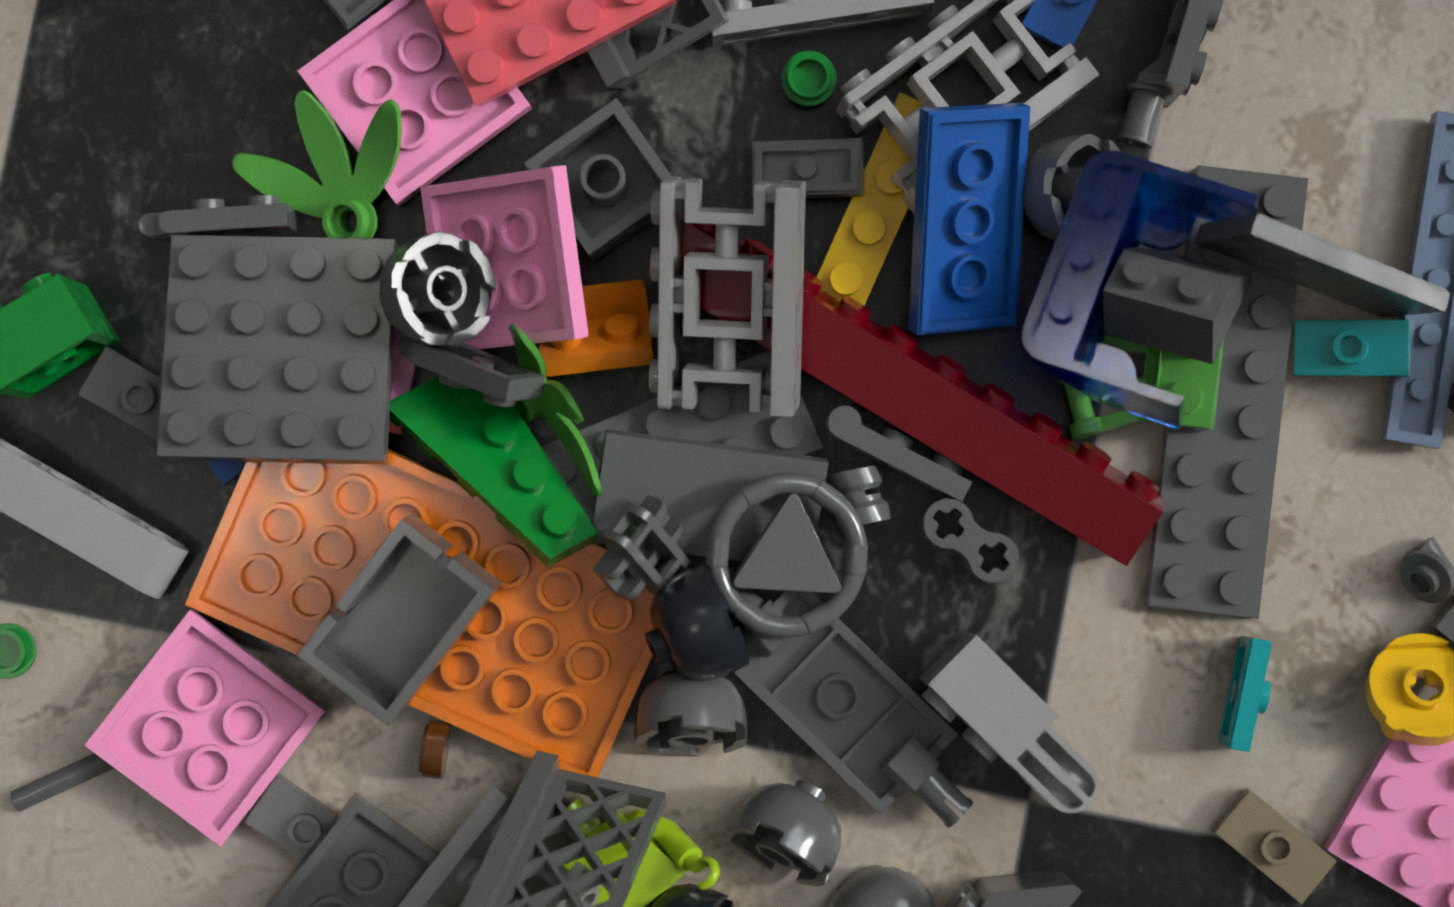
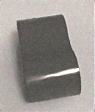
M944 498L931 502L923 509L919 518V529L922 537L928 544L934 547L949 549L957 553L972 577L983 582L998 583L1007 580L1015 572L1018 566L1019 553L1014 542L1001 533L982 529L974 521L971 511L964 503L956 499ZM953 510L957 514L953 522L959 528L957 534L946 533L938 537L935 532L939 524L933 519L935 513L947 514ZM998 544L1001 549L997 556L1003 562L1001 568L988 567L983 571L980 566L984 558L978 553L980 547L993 548Z

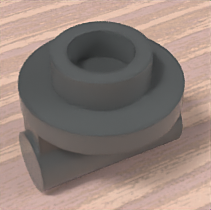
M1432 536L1419 543L1414 548L1415 551L1403 560L1400 574L1405 587L1413 596L1424 602L1438 603L1454 592V566Z

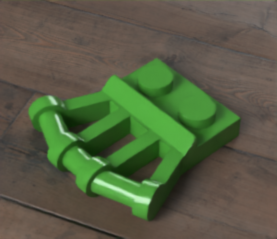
M1092 280L1085 292L1090 296L1072 330L1066 331L1064 346L1069 347L1067 369L1061 370L1059 384L1065 387L1074 423L1069 425L1072 439H1082L1138 423L1214 430L1224 341L1213 364L1114 336L1094 334L1104 316L1103 289L1105 286ZM1091 350L1146 355L1143 378L1089 372ZM1088 388L1141 393L1140 406L1095 417Z

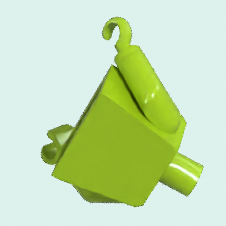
M580 796L565 808L569 812L587 804ZM620 808L614 812L622 824L644 816L646 810L637 808L626 812L623 808ZM661 816L623 907H645L683 877L685 871L691 870L693 873H699L708 866H710L708 877L704 881L697 883V887L700 890L709 889L715 885L719 878L720 866L712 857L703 856L701 849L674 820ZM598 818L577 825L586 838L611 829L605 819L599 821ZM621 842L596 852L604 866L623 859L628 855ZM582 857L563 866L570 871L577 861L588 866L590 865ZM603 885L599 888V897L594 905L607 901L610 897Z

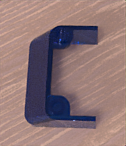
M1104 151L1094 155L1084 166L1023 324L1021 336L1026 355L1032 362L1096 402L1179 430L1183 420L1184 397L1136 381V368L1131 357L1123 350L1103 343L1106 335L1104 334L1103 289L1124 249L1138 247L1140 244L1161 251L1176 249L1190 238L1197 218L1211 222L1256 214L1258 195L1119 151Z

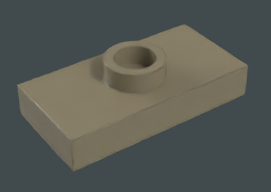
M1248 788L1242 792L1211 830L1300 904H1303L1337 862Z

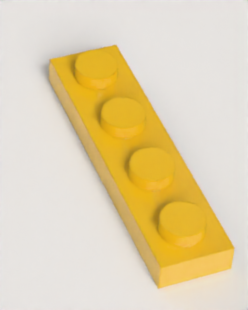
M899 92L894 103V107L903 118L922 105L919 100ZM885 127L864 170V197H852L817 275V278L823 282L821 289L838 300H841L842 296H847L864 306L908 210V206L902 199L905 195L904 191L900 186L896 187L890 178L895 171L909 162L910 159Z

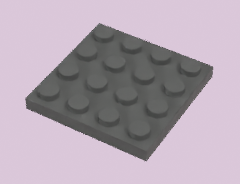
M171 235L157 457L162 460L387 465L394 327L384 314L379 299L380 276L386 261L398 248L396 240L374 238Z

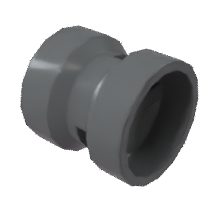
M880 464L826 476L828 484L844 494V497L854 507L862 525L891 519L889 504L881 498L879 490L880 485L884 481ZM835 518L837 530L842 529L838 520Z

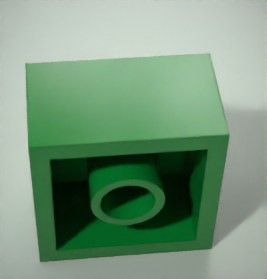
M45 273L24 284L20 288L21 297L6 306L0 303V394L29 399L99 356L106 346L112 348L121 342L87 285L60 274L52 277L50 273Z

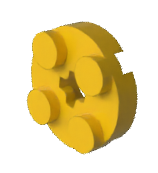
M1408 634L1394 639L1386 646L1384 651L1377 655L1366 677L1365 694L1370 711L1379 722L1380 729L1386 737L1394 741L1404 740L1408 743L1422 746L1441 745L1454 740V649L1448 647L1450 641L1432 634ZM1417 678L1424 679L1427 687L1437 688L1438 694L1432 695L1430 701L1420 699L1419 696H1415L1411 691V688L1416 684Z

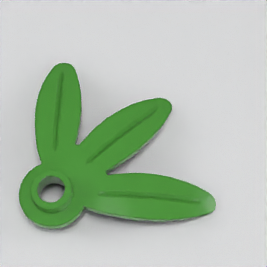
M304 90L299 91L295 97L298 125L309 157L323 184H320L310 175L290 164L256 154H235L231 162L233 169L264 195L280 196V203H287L296 211L322 218L323 229L329 238H373L377 229V214L371 203L380 195L387 184L398 160L401 146L402 121L399 105L394 100L389 99L378 108L362 141L353 174L349 152L335 122L312 94ZM352 211H354L357 217L355 231L348 224V216Z
M512 323L509 331L516 348L519 365L545 376L541 397L516 400L514 407L525 423L530 422L534 418H545L574 460L591 493L594 496L601 497V484L594 460L582 435L571 422L572 420L578 424L584 421L578 406L564 385L558 381H548L546 379V365L542 354L534 343Z

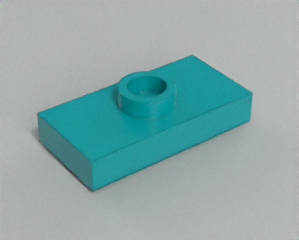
M1295 320L1294 376L1410 377V320Z
M1247 636L1238 638L1217 740L1220 745L1250 753L1257 714L1265 713L1270 699L1271 683L1270 681H1265L1272 646L1271 641Z

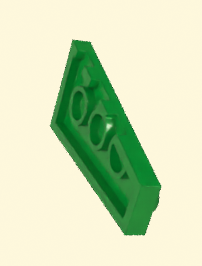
M440 376L390 400L389 420L396 427L401 425L417 440V446L433 461L435 459L440 461L458 478L457 483L472 498L477 496L496 514V520L545 566L550 567L596 542L597 530L514 406L502 407L487 403L482 400V392L473 388L459 389L446 386L439 382Z

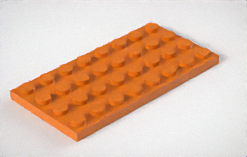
M389 449L387 465L246 462L186 600V606L298 655L328 614L338 609L335 606L401 519L414 514L453 544L447 555L453 558L463 552L502 582V584L408 705L527 759L532 760L536 751L558 755L559 769L599 777L653 656L644 633L653 629L649 611L655 596L646 587L638 597L632 600L617 597L593 571L594 567L608 550L606 546L600 543H592L547 567L496 520V514L477 496L472 498L457 483V479Z

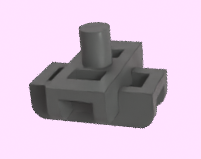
M647 495L640 506L627 502L602 535L608 550L594 567L593 571L617 597L626 600L635 599L645 587L650 593L656 594L663 584L672 578L677 569L684 571L690 563L688 557L676 544L684 533V527L677 519L671 518L667 514V506L659 498ZM662 556L664 561L656 571L654 566Z

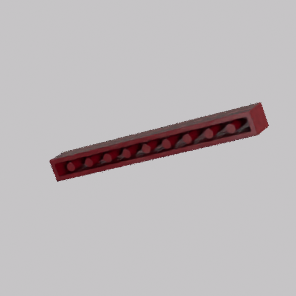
M685 212L681 215L680 275H684V257L689 252L715 253L716 224L685 223ZM746 238L745 242L738 239V254L769 255L768 278L773 279L774 252L754 239ZM649 267V269H648V271H647V273H646V275L649 276V277H651V276H650V267ZM701 269L700 308L720 320L751 322L752 271ZM804 270L802 370L1127 567L1164 512L1163 497L1158 494L1160 488L1156 483L1136 471H1131L1129 475H1126L1110 465L1111 457L1100 448L1088 442H1083L1079 446L1061 435L1064 431L1063 428L1049 417L1037 412L1034 413L1033 417L1013 406L1015 399L1003 389L989 383L984 388L965 377L967 370L955 360L939 354L935 359L917 348L919 341L909 332L894 325H891L887 330L869 319L871 312L864 305L847 296H842L841 300L836 299L821 289L823 282L819 278ZM767 317V334L762 340L754 341L771 351L772 317Z

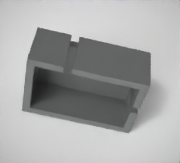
M414 514L401 519L335 606L338 609L328 614L297 655L387 726L392 724L401 715L502 584V582L463 552L453 558L447 555L453 544Z

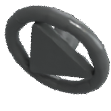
M771 474L739 488L722 506L714 519L709 536L707 537L706 566L731 609L726 611L730 617L751 631L762 635L778 638L800 637L808 634L811 635L834 623L853 603L861 589L867 571V539L862 522L854 507L844 497V494L822 479L805 474ZM787 494L731 579L727 568L729 537L736 522L748 508L775 495ZM798 495L808 497L832 513L842 527L846 539L844 576L841 583L830 564ZM735 587L834 594L826 602L800 616L777 617L766 614L742 598Z

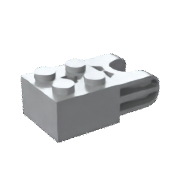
M964 631L919 677L928 687L921 696L949 723L958 716L968 726L961 734L962 737L990 763L997 757H1000L1041 798L1059 811L1065 813L1080 812L1094 801L1099 790L1097 773L1092 765L1051 726L1059 716L976 634Z

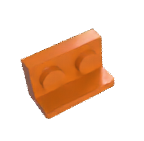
M639 279L582 286L589 337L539 343V351L546 365V377L650 365L654 356L649 328L650 316L645 282Z

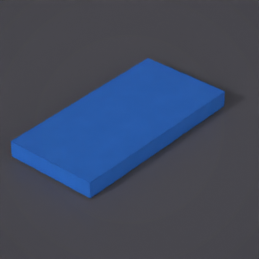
M1020 102L920 108L908 330L914 334L924 335L1016 326L1024 213V182L1027 167L1031 106Z

